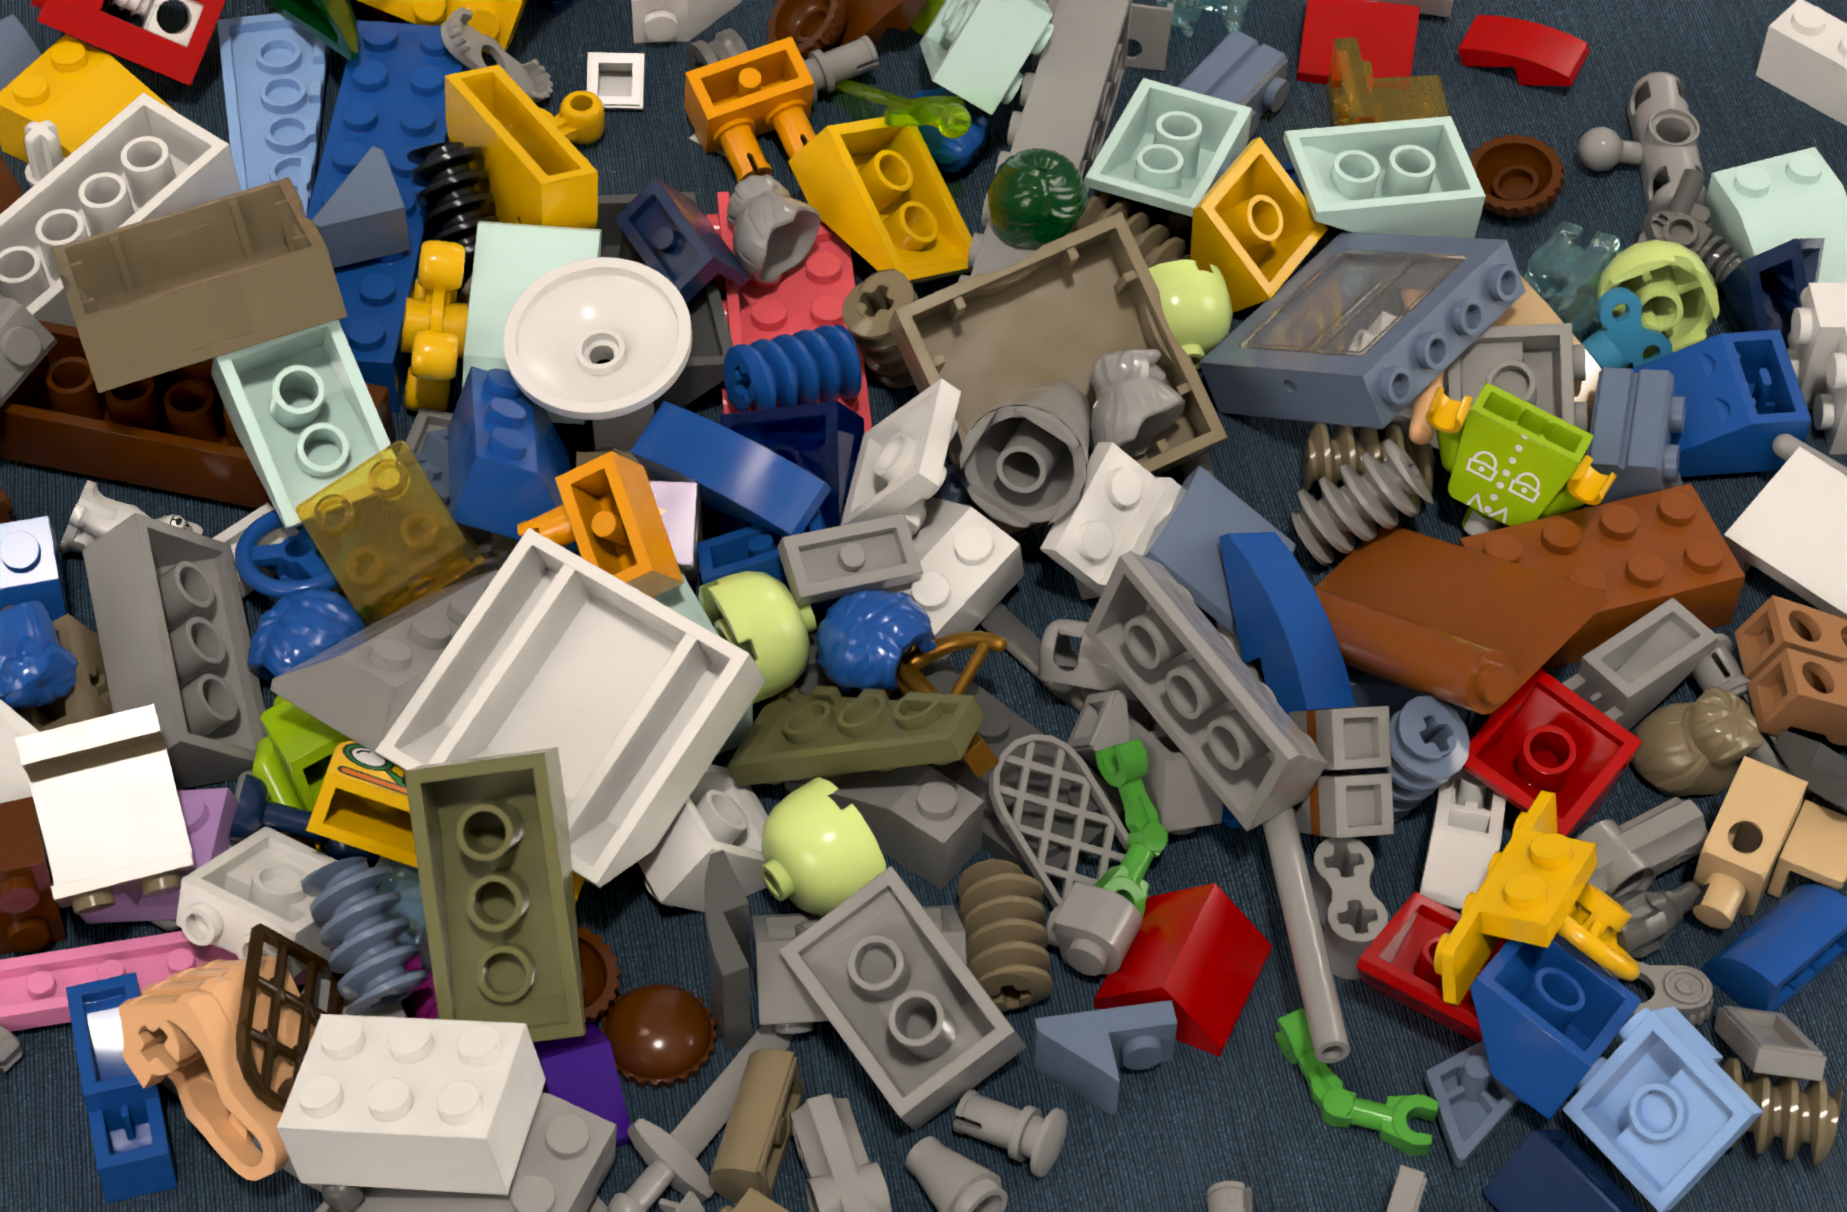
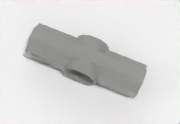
M1674 797L1619 826L1612 819L1600 821L1586 829L1577 839L1597 844V867L1588 882L1614 900L1629 891H1647L1657 875L1700 854L1709 832L1704 822V815L1690 799L1684 801Z
M831 1093L807 1099L800 1108L790 1112L791 1135L794 1137L800 1161H802L807 1176L805 1186L810 1212H892L883 1173L877 1162H869L848 1098H837Z

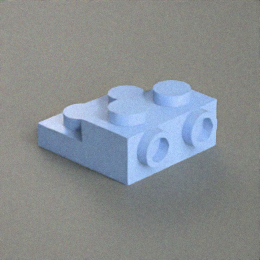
M1674 1006L1652 1011L1647 1007L1628 1020L1618 1033V1037L1623 1043L1607 1060L1604 1057L1598 1058L1576 1086L1578 1090L1576 1095L1562 1109L1658 1212L1672 1210L1763 1113L1760 1107L1718 1065L1723 1056Z

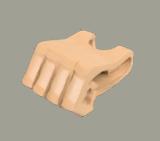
M262 956L259 976L268 981L271 977L274 978L276 957ZM217 959L202 963L196 968L175 972L167 980L145 987L142 990V996L128 999L119 1006L124 1046L122 1055L143 1088L161 1082L165 1076L171 1079L177 1089L185 1115L237 1174L246 1180L257 1181L283 1169L289 1159L287 1150L277 1130L282 1113L271 1109L256 1097L244 1080L236 1058V1026L239 1017L247 959L227 961ZM287 967L284 989L299 997L300 993ZM257 988L252 1027L263 1032L264 1029H267L271 995ZM288 1004L281 1007L277 1041L293 1048L294 1045H297L301 1011ZM311 1023L309 1044L315 1031L313 1023ZM251 1040L252 1055L257 1070L261 1075L264 1047ZM279 1055L277 1059L274 1058L271 1089L282 1098L288 1100L291 1093L294 1063ZM253 1135L260 1142L262 1152L253 1143Z

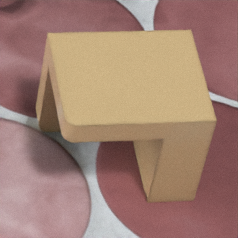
M1805 800L1780 854L1767 894L1780 898L1791 871L1831 888L1841 889L1844 883L1847 882V816Z

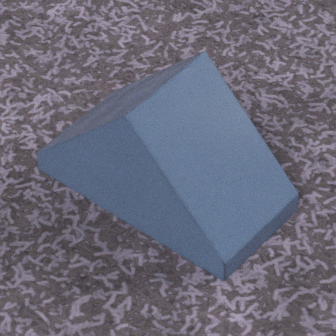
M372 146L313 218V222L327 246L333 268L410 250L405 206L383 149Z

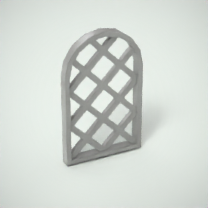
M1031 734L1010 742L996 756L999 763L992 767L989 772V797L1001 824L1004 826L1035 879L1043 886V892L1053 909L1056 906L1063 905L1073 886V882L1093 886L1107 872L1109 860L1122 862L1125 854L1111 850L1113 836L1115 833L1127 852L1129 847L1126 843L1129 834L1085 761L1070 744L1052 735ZM1035 744L1048 745L1056 750L1053 767L1032 761ZM1025 745L1023 758L1010 755L1016 747ZM1064 757L1074 766L1078 774L1062 770ZM1004 763L1021 768L1017 790L1000 785V771ZM1030 771L1051 776L1047 798L1026 792ZM1060 779L1081 785L1077 807L1056 801ZM1089 794L1095 800L1102 814L1087 810ZM1001 795L1015 799L1012 817L1006 809ZM1024 802L1045 808L1041 830L1020 824ZM1054 811L1075 816L1072 839L1051 833ZM1085 820L1106 825L1102 847L1081 842ZM1023 835L1039 839L1036 856ZM1049 842L1070 848L1066 870L1045 865ZM1079 851L1100 857L1096 879L1075 873ZM1047 875L1064 880L1061 897Z

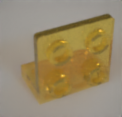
M1357 37L1334 39L1327 90L1336 126L1450 116L1440 77L1430 75L1373 78L1371 62L1369 60L1362 61Z
M403 440L395 441L296 507L298 517L354 609L370 624L376 623L431 592L442 589L486 560L474 540L456 523L413 452Z

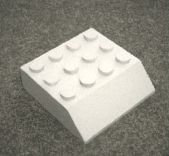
M528 528L375 752L406 771L421 765L558 747L568 816L572 872L596 887L601 888L655 849L766 680L750 653Z

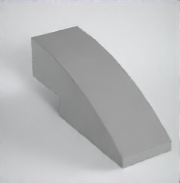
M1672 597L1584 655L1581 659L1578 673L1562 684L1629 731L1699 665L1715 648L1719 637Z

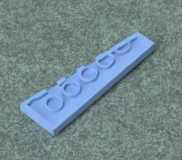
M279 13L218 19L217 25L230 148L241 191L289 177L302 200L307 216L315 182L330 46Z

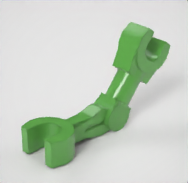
M1140 738L1095 752L1097 766L1101 775L1107 783L1119 789L1125 810L1126 826L1130 833L1126 843L1129 848L1121 864L1110 867L1093 886L1113 891L1125 897L1138 909L1143 918L1149 883L1144 880V877L1153 858L1158 857L1167 845L1168 833L1159 821L1158 812L1149 799L1142 780L1148 771V757Z
M1303 1008L1277 1019V1024L1281 1031L1275 1033L1274 1038L1289 1063L1292 1065L1298 1064L1308 1082L1311 1097L1320 1108L1321 1117L1327 1125L1349 1128L1350 1125L1377 1130L1380 1131V1140L1400 1149L1404 1153L1411 1156L1429 1154L1433 1135L1413 1131L1409 1128L1407 1121L1412 1118H1421L1435 1122L1439 1105L1438 1101L1427 1095L1419 1094L1388 1096L1386 1103L1356 1097V1093L1343 1088L1342 1080L1331 1071L1327 1063L1316 1059L1306 1013Z

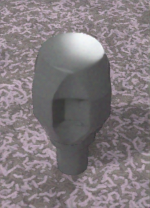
M1689 881L1671 891L1633 890L1614 899L1632 915L1623 929L1616 934L1617 944L1633 959L1643 958L1660 949L1677 925L1683 920V915L1693 910L1701 889L1694 882Z

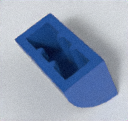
M1805 884L1798 886L1708 960L1700 971L1742 1008L1777 1012L1847 952V898L1821 885Z

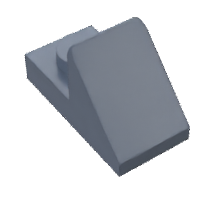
M1172 1000L1034 1018L1031 1052L1033 1066L1104 1112L1115 1115L1120 1086L1117 1068L1126 1067L1132 1070H1143L1151 1068L1160 1062L1172 1061L1177 1030V1019Z

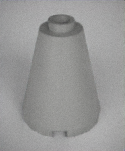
M1048 382L986 413L973 425L966 435L959 456L960 468L964 467L969 483L967 491L972 500L991 518L1013 527H1029L1031 523L1050 521L1048 523L1050 524L1060 520L1078 502L1086 484L1091 411L1085 395L1077 387L1067 382Z

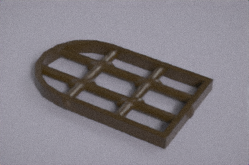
M259 923L251 928L239 1017L236 1026V1058L244 1080L256 1097L271 1109L283 1113L287 1100L271 1089L274 1058L277 1059L280 1055L294 1063L292 1090L308 1049L311 1023H314L315 1019L319 1021L321 1014L341 1015L343 998L339 996L337 984L346 974H337L331 971L328 960ZM264 942L277 949L274 978L271 977L269 981L259 976ZM288 955L307 965L304 993L299 997L284 989ZM318 972L331 979L327 1012L314 1006ZM257 988L271 995L267 1029H264L263 1032L252 1027ZM285 1004L301 1011L297 1045H294L293 1048L277 1041L281 1007H284ZM251 1040L264 1047L261 1075L257 1070L252 1055Z

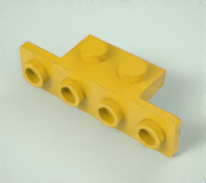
M1540 791L1528 812H1521L1518 815L1511 839L1503 852L1496 851L1493 854L1488 866L1487 877L1477 892L1472 891L1467 895L1460 920L1451 934L1444 933L1441 936L1435 951L1434 970L1436 974L1442 975L1443 1001L1445 1003L1460 1004L1500 938L1548 948L1597 867L1596 843L1568 838L1558 834L1555 793Z

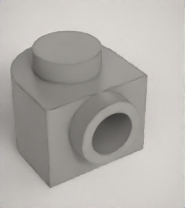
M1075 882L1063 905L1056 906L1049 916L1046 926L1048 945L1060 948L1063 964L1073 967L1080 973L1090 976L1113 974L1120 969L1142 926V917L1138 909L1120 894Z

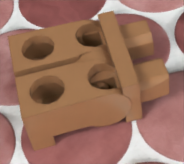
M1772 595L1734 632L1745 678L1751 680L1747 687L1758 731L1778 736L1782 729L1787 730L1791 726L1823 734L1829 742L1847 746V619Z

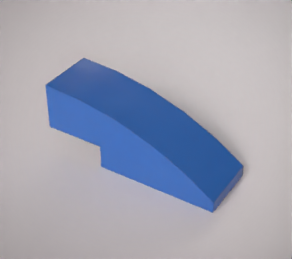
M666 401L662 403L630 450V453L656 479L660 481L697 483L700 498L710 508L784 537L802 534L831 491L826 482L764 446L725 426Z
M1276 532L1229 533L1220 536V546L1243 662H1261L1265 684L1271 689L1277 703L1288 716L1289 712L1356 707L1346 665L1331 623L1304 571Z
M136 972L66 987L82 1092L89 1117L96 1167L106 1204L178 1187L159 1083L143 1088L122 1055L124 1046L119 1006L128 999L141 996Z

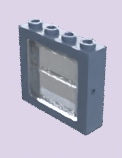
M1341 232L1289 279L1270 300H1266L1198 363L1219 413L1383 429L1526 291L1507 240Z

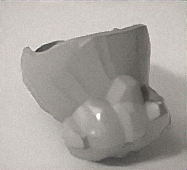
M768 174L748 176L745 180H741L735 185V191L730 195L726 218L729 228L733 231L732 241L735 257L751 279L757 282L775 284L779 276L800 263L813 246L820 225V213L809 204L791 198L788 190Z
M1157 349L1118 350L1114 353H1106L1094 362L1089 377L1096 392V402L1090 415L1089 447L1092 453L1098 442H1113L1132 458L1142 455L1146 452L1153 438L1161 431L1169 428L1184 411L1186 401L1178 392L1165 384L1166 372L1157 364V361L1162 356L1161 352Z

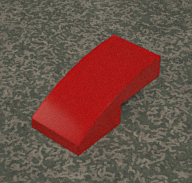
M1477 15L1458 47L1463 66L1514 67L1519 85L1572 86L1590 53L1588 43L1573 35L1536 22L1495 15Z

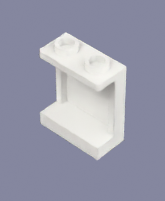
M1799 447L1724 534V540L1744 574L1753 565L1821 611L1847 619V476L1807 450Z

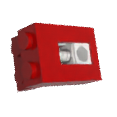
M31 0L30 6L39 9L35 21L191 86L226 0H177L185 6L188 20L185 27L176 33L163 31L157 22L158 8L168 0H113L111 4V0H109V6L115 3L120 6V11L125 8L130 11L131 16L135 13L141 15V19L144 20L141 28L101 11L104 0Z

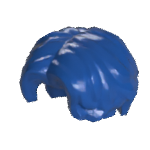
M319 586L299 589L290 595H285L274 604L272 609L267 610L259 618L257 630L250 641L247 666L256 676L271 682L273 678L365 629L367 626L364 624L362 617H360L361 610L337 592Z
M858 590L854 594L843 595L826 611V618L821 621L816 635V645L818 647L817 663L824 669L826 676L831 682L836 684L846 695L851 694V688H859L862 691L865 688L883 689V687L889 690H896L898 688V681L896 679L897 668L901 657L910 647L916 644L923 653L933 651L937 647L933 641L934 634L931 620L925 609L913 601L909 594L904 592L890 593L883 590Z

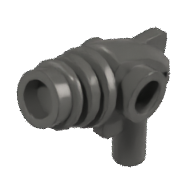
M1685 169L1669 209H1655L1644 215L1641 224L1643 232L1640 234L1637 243L1656 239L1683 245L1698 254L1713 276L1716 289H1721L1720 284L1745 260L1742 259V254L1739 251L1733 252L1731 245L1726 243V240L1721 235H1716L1717 232L1708 225L1711 219L1709 209L1696 203L1706 179L1705 175L1694 169Z

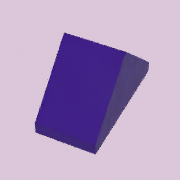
M594 1022L585 1024L586 1034L584 1036L533 1042L546 1078L542 1092L552 1094L616 1124V1148L631 1144L632 1141L627 1133L630 1123L611 1043Z

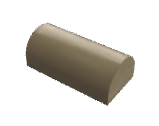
M766 1048L752 1052L748 1058L709 1175V1184L712 1189L731 1202L738 1203L751 1187L769 1199L772 1197L791 1137L790 1112L800 1108L805 1094L798 1058L795 1056V1052Z

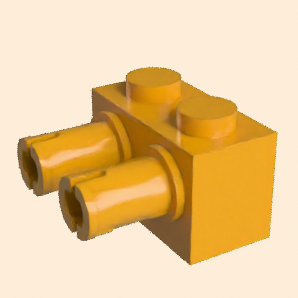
M792 36L685 72L684 109L706 154L719 149L724 150L736 175L737 183L745 180L750 175L763 176L768 174L771 176L773 173L755 138L756 136L776 130L789 159L816 136L808 120L811 118L814 81Z
M613 451L555 477L563 504L528 521H522L517 525L520 537L530 528L562 547L576 541L583 559L651 598L684 584L644 466Z

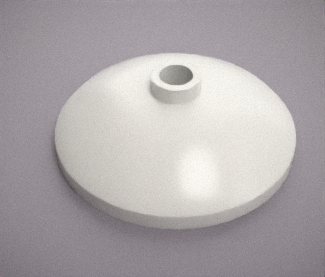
M610 257L578 260L557 267L544 274L520 295L513 305L505 324L503 334L504 355L509 372L516 385L530 400L545 410L568 418L583 420L619 417L652 403L663 395L678 379L685 368L692 347L690 314L677 288L662 274L646 265L627 259ZM600 360H611L607 363L596 364Z

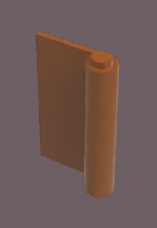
M1381 525L1377 528V536L1369 542L1363 541L1322 581L1313 586L1331 623L1345 665L1482 715L1492 713L1500 708L1608 602L1604 591L1402 527L1395 526L1392 529H1387Z

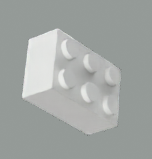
M321 1014L278 1123L277 1130L301 1183L508 1195L546 1078L526 1023Z

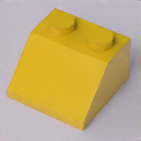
M1261 137L1253 139L1193 209L1190 260L1196 261L1198 270L1211 272L1210 264L1219 268L1231 298L1233 313L1270 300L1328 230L1325 224L1314 220L1306 198Z

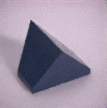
M1825 238L1792 239L1742 261L1724 279L1720 285L1744 332L1780 330L1786 348L1789 349L1787 337L1791 332L1792 313L1795 308L1802 307L1800 301L1801 292L1809 283H1818Z

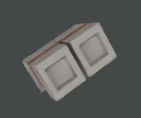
M1389 706L1289 712V717L1302 732L1312 738L1319 753L1327 761L1326 767L1308 797L1293 806L1299 833L1332 838L1394 834L1392 773H1350V769L1391 767Z

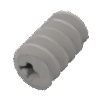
M1390 438L1383 441L1386 461L1381 463L1368 451L1362 453L1364 474L1359 475L1346 463L1342 465L1340 471L1344 485L1340 488L1333 484L1326 476L1320 478L1318 481L1323 498L1316 500L1304 488L1297 492L1301 510L1297 513L1291 512L1292 522L1306 548L1321 565L1326 567L1335 560L1334 548L1344 554L1352 552L1356 548L1355 535L1363 541L1369 542L1377 536V523L1387 529L1395 527L1399 523L1398 509L1407 516L1412 517L1420 511L1419 496L1427 503L1433 504L1430 489L1411 457Z

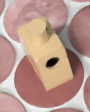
M1744 756L1699 856L1693 882L1701 889L1700 895L1693 907V914L1697 919L1713 928L1728 929L1737 912L1746 916L1755 914L1797 819L1808 785L1807 781Z

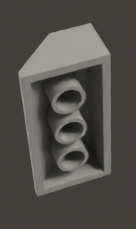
M134 513L82 550L113 714L154 704L159 716L177 790L236 780L242 772L252 770L256 744L266 737L260 722V717L266 710L259 677L247 666L251 639L231 545Z
M1131 551L1121 555L1084 630L1087 637L1247 832L1305 800L1327 765V761L1319 753L1312 738L1297 727L1277 703L1271 689L1257 679L1236 654L1230 640L1216 630L1196 606L1190 592L1184 586L1178 584L1161 563Z
M498 570L439 589L419 598L273 678L270 690L378 755L375 750L496 576Z

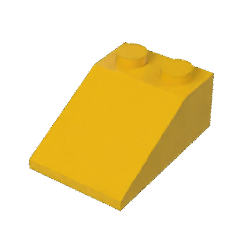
M65 34L0 91V145L3 152L29 164L24 142L26 136L24 128L32 121L41 123L49 120L57 126L63 157L67 158L143 92L168 108H172L110 54Z
M910 112L826 126L788 161L808 204L820 213V220L877 271L895 269L903 273L911 284L972 272V269L968 268L972 236Z

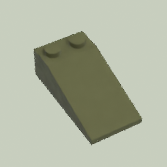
M558 747L421 765L404 771L439 1019L526 1023L532 1042L584 1036L586 1034L568 816Z

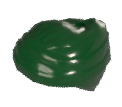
M1044 148L1019 151L1007 158L1004 163L998 166L997 172L988 188V205L992 224L997 234L1006 242L1029 249H1039L1047 243L1064 237L1081 219L1088 202V191L1073 162L1069 161L1063 154Z

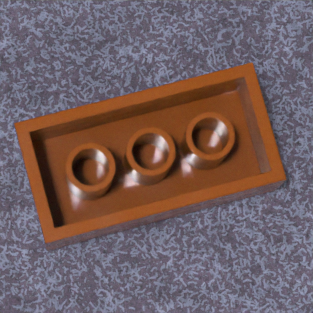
M1691 483L1467 536L1459 540V546L1604 591L1608 602L1541 667L1542 670L1581 661L1584 655L1672 597L1709 629L1731 624L1746 577Z

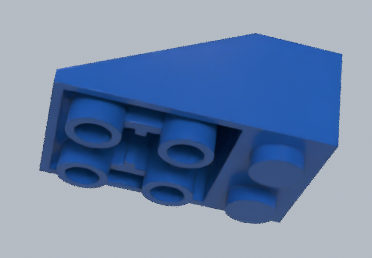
M1780 330L1721 333L1632 368L1634 373H1639L1641 369L1669 370L1674 375L1675 396L1686 397L1683 434L1672 433L1670 444L1679 445L1678 472L1681 477L1780 470L1787 461L1774 453L1772 443L1775 437L1786 433L1805 443L1811 417Z

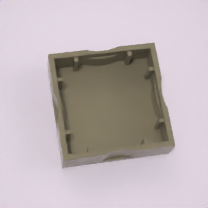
M289 177L210 200L170 215L133 223L51 248L98 393L348 317L327 246L313 220L306 217L302 200Z
M1122 211L1047 243L1024 260L1010 267L995 272L974 275L900 307L894 311L888 324L919 393L941 378L961 391L955 419L958 421V427L954 437L949 442L947 454L972 507L1013 539L1046 526L1050 521L1031 523L1029 527H1013L991 518L972 500L967 491L969 483L964 467L960 468L959 458L966 435L973 425L986 413L1052 381L1067 382L1077 387L1087 398L1091 411L1096 402V392L1089 377L1094 362L1106 353L1128 349H1157L1162 355L1157 364L1166 372L1165 384L1178 392L1186 401L1184 411L1169 428L1161 431L1153 438L1144 454L1133 458L1152 475H1160L1215 450L1228 438L1190 356L1180 346L1168 326L1163 313L1159 290ZM1090 447L1088 449V460L1092 454Z

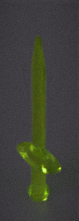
M846 80L835 85L839 91L889 107L884 110V123L888 126L930 125L938 128L940 133L947 138L962 137L971 127V116L967 109L963 107V98L959 96H928L909 99L854 81Z

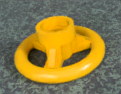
M1587 882L1557 933L1615 976L1625 981H1634L1639 977V964L1617 944L1616 934L1623 929L1632 915L1606 893L1590 882Z

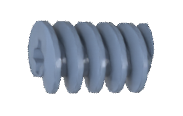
M1417 696L1407 702L1402 710L1396 712L1390 718L1391 767L1350 769V773H1392L1394 823L1407 816L1412 809L1420 805L1425 798L1433 794L1439 786L1446 783L1452 775L1462 769L1469 756L1470 740L1467 728L1459 714L1445 701L1432 696Z
M363 856L334 861L310 873L301 881L303 892L309 896L316 897L310 905L312 918L319 922H327L319 931L321 944L328 948H336L328 957L330 970L337 974H346L337 984L339 996L346 1000H355L346 1010V1014L357 1016L381 1010L409 997L413 990L429 979L427 970L405 971L404 968L405 963L419 954L418 944L396 945L394 940L410 928L409 918L387 919L385 913L401 902L400 893L377 892L376 887L392 876L391 868L389 866L369 867L367 858Z

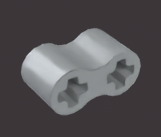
M1331 837L1320 843L1314 853L1310 881L1319 919L1324 926L1323 936L1332 974L1343 979L1358 980L1362 978L1356 968L1359 958L1388 924V912L1384 904L1374 896L1370 888L1374 870V857L1370 849L1363 842L1352 837Z

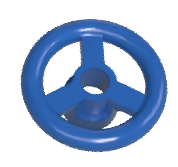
M272 510L252 522L242 533L236 545L234 558L237 572L245 584L262 595L281 599L283 596L290 595L294 591L303 588L319 586L333 590L341 585L358 566L362 555L363 543L357 526L349 517L339 511L304 524L297 535L286 538L282 543L258 546L265 536L274 530L284 527L276 510ZM329 527L335 530L343 541L341 557L331 568L328 567L327 560L321 553L320 540ZM263 566L277 572L278 579L265 575L257 567Z

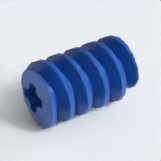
M827 324L814 330L804 329L793 335L782 334L771 340L760 339L750 345L738 344L729 348L724 358L723 374L728 399L737 410L742 412L750 407L754 415L761 420L772 417L775 409L777 412L786 415L795 411L797 405L807 410L816 406L818 400L828 405L836 402L839 395L847 400L853 399L859 395L862 386L860 358L856 343L850 331L843 325L835 324L833 326Z

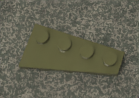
M793 684L780 693L769 697L728 763L727 768L738 786L764 783L778 785L789 780L814 777L835 778L842 774L873 770L888 772L898 767L932 763L946 765L962 759L985 716L974 695L910 691L899 700H889L884 690L865 688L857 698L842 697L835 686L817 685L810 694H800L796 685Z

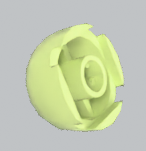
M1654 239L1639 242L1619 252L1602 272L1596 291V304H1598L1603 294L1612 288L1623 287L1631 290L1639 297L1642 304V326L1647 329L1660 331L1671 342L1672 353L1707 338L1706 329L1712 324L1714 317L1717 320L1720 311L1714 278L1697 253L1679 243ZM1621 303L1615 306L1612 312L1613 317H1619L1624 313L1625 304ZM1656 346L1647 347L1644 350L1643 358L1648 359L1655 354Z
M1183 259L1160 263L1148 269L1159 290L1163 313L1175 339L1190 356L1195 369L1198 370L1200 369L1198 362L1229 334L1233 311L1225 279L1219 268L1210 264L1211 272L1198 270L1195 260Z
M744 571L727 575L699 586V602L712 625L714 624L718 635L750 653L766 680L752 701L753 704L772 697L793 685L805 671L810 655L808 633L817 629L815 616L810 604L798 606L786 585L765 572Z
M817 777L787 795L773 807L764 823L761 848L766 863L760 866V874L766 887L777 900L783 901L788 898L799 909L824 917L887 870L876 838L860 812L853 804L841 810L828 796L837 791L838 788L832 782Z

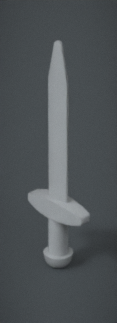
M773 1024L761 1025L671 1134L643 1118L632 1123L627 1133L648 1167L625 1194L617 1193L613 1196L608 1205L607 1212H647L668 1186H671L684 1196H686L688 1191L694 1192L700 1203L711 1198L715 1191L709 1184L707 1173L696 1158L728 1121L750 1054L756 1050L766 1048L786 1051L794 1034L774 1032Z

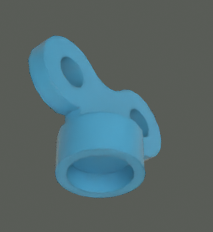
M1612 288L1603 294L1596 306V317L1603 328L1598 329L1581 343L1585 344V349L1601 369L1603 367L1627 368L1629 364L1635 368L1672 353L1671 342L1660 331L1647 329L1642 326L1641 301L1638 296L1627 288ZM1624 303V313L1619 317H1613L1612 312L1615 306ZM1655 345V354L1648 359H1644V350L1649 346Z

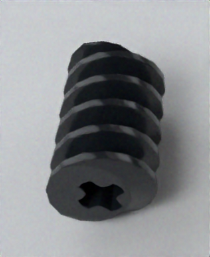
M443 142L410 151L407 154L408 160L412 163L420 164L411 173L413 183L420 187H426L416 197L420 208L432 210L422 219L424 229L431 233H438L430 240L449 241L462 245L465 248L464 271L472 270L478 222H500L498 216L481 215L480 213L482 207L495 200L493 193L475 192L474 188L475 185L489 178L488 171L470 169L469 167L471 161L484 155L483 148L464 146L462 142Z

